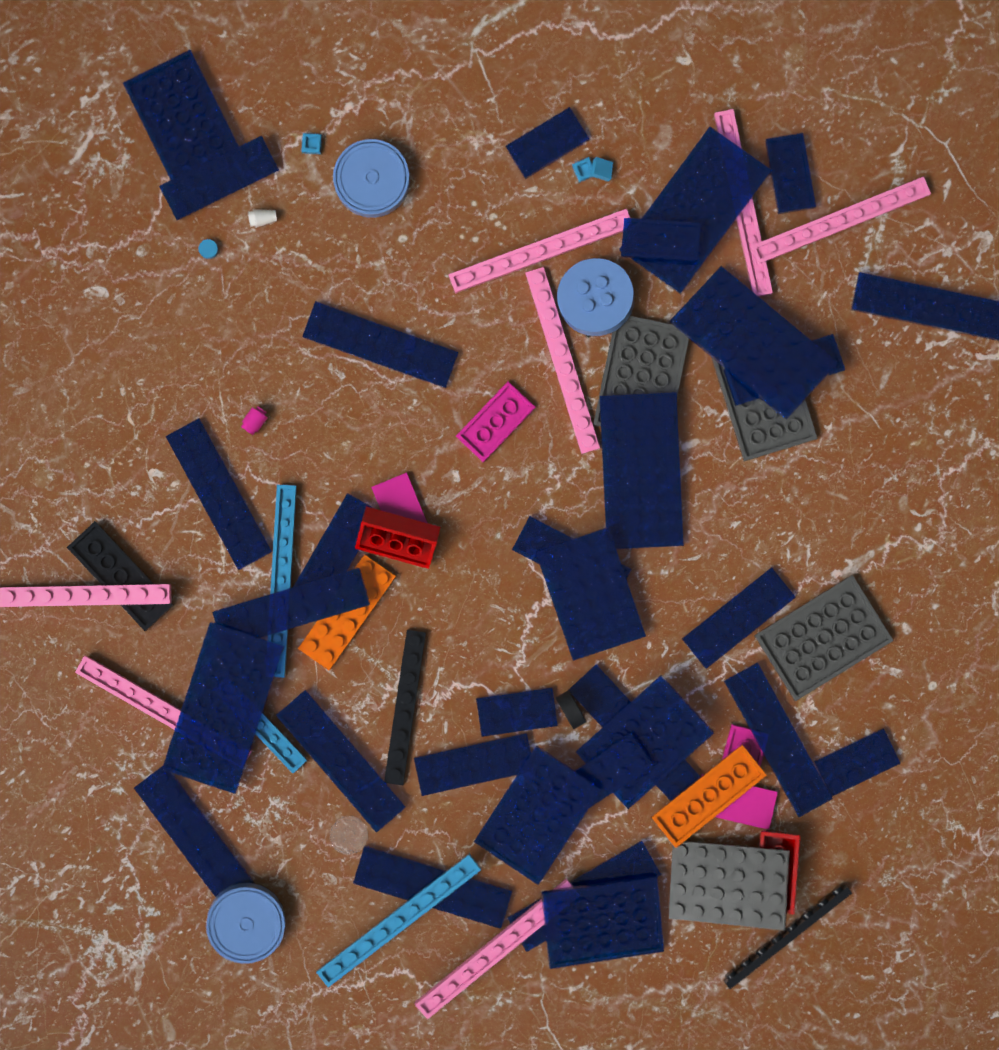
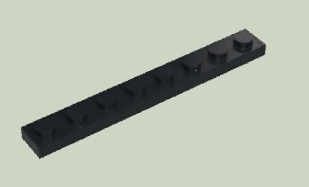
M407 630L384 783L402 786L404 784L426 632Z
M845 884L834 888L832 895L828 898L823 897L816 903L817 907L813 910H806L798 922H791L786 927L787 930L784 933H778L771 938L772 942L770 944L759 947L756 950V955L751 959L747 957L740 963L741 966L737 970H730L723 980L728 988L732 989L851 895L852 891Z

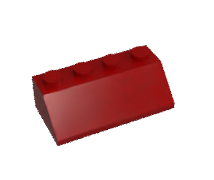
M366 506L355 549L429 569L441 527Z
M763 830L761 831L760 848L790 850L787 914L794 915L800 835Z

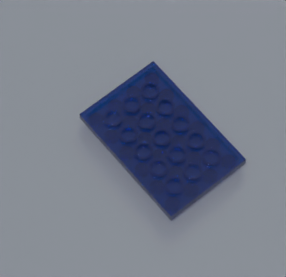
M191 50L123 82L173 185L241 152Z
M609 527L535 552L573 661L646 637Z
M660 675L576 750V753L624 806L629 809L712 736L714 731L671 684Z
M536 745L474 842L539 885L602 788Z
M656 875L541 892L548 966L550 969L664 952Z

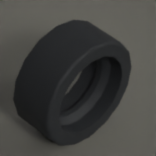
M569 690L556 697L559 706L573 729L587 722Z

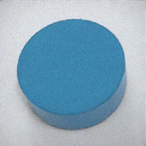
M203 240L199 244V253L205 259H213L218 254V246L213 240Z

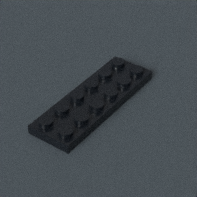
M96 521L67 547L101 585L154 584ZM127 604L121 606L144 631H147L174 604Z

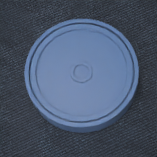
M366 139L353 143L341 153L334 167L333 182L340 201L347 209L359 216L375 218L393 212L402 204L409 190L410 175L406 160L397 148L385 141Z
M593 258L575 264L564 274L558 286L557 302L562 317L572 329L588 336H603L616 331L628 320L634 307V290L628 274L622 267L606 259Z
M240 883L230 886L216 896L209 908L206 922L208 939L216 952L230 961L237 963L260 961L276 950L284 935L285 914L282 904L274 893L261 885Z

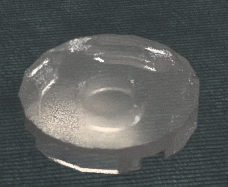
M344 816L338 819L330 830L332 846L339 853L345 855H353L360 852L368 840L367 827L360 818L354 816Z

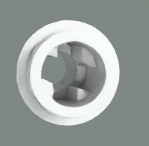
M252 209V211L248 212L250 227L255 226L257 228L277 221L275 210Z

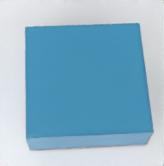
M303 133L301 152L304 154L321 155L322 134Z
M589 157L572 164L579 183L592 178L593 164Z
M595 157L593 159L592 177L609 182L612 177L613 162Z

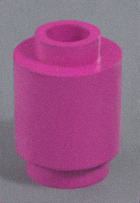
M258 406L256 409L252 407L243 419L241 427L252 435L255 432L258 433L267 420L265 416L267 412Z

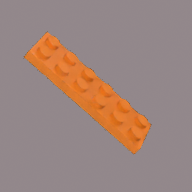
M364 554L298 649L330 671L396 576Z
M741 744L651 816V818L674 847L677 848L767 775Z

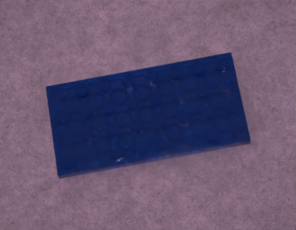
M709 127L620 247L619 251L681 295L772 170L712 127Z
M722 266L670 320V323L786 420L838 364L836 360Z
M677 392L599 396L607 550L684 546Z
M214 622L209 623L162 770L233 794L237 793L284 649L283 645Z

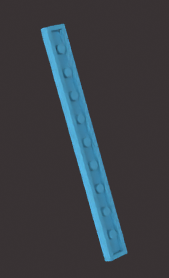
M277 485L265 677H286L297 486Z
M469 853L319 968L316 973L326 986L330 987L481 871V867Z

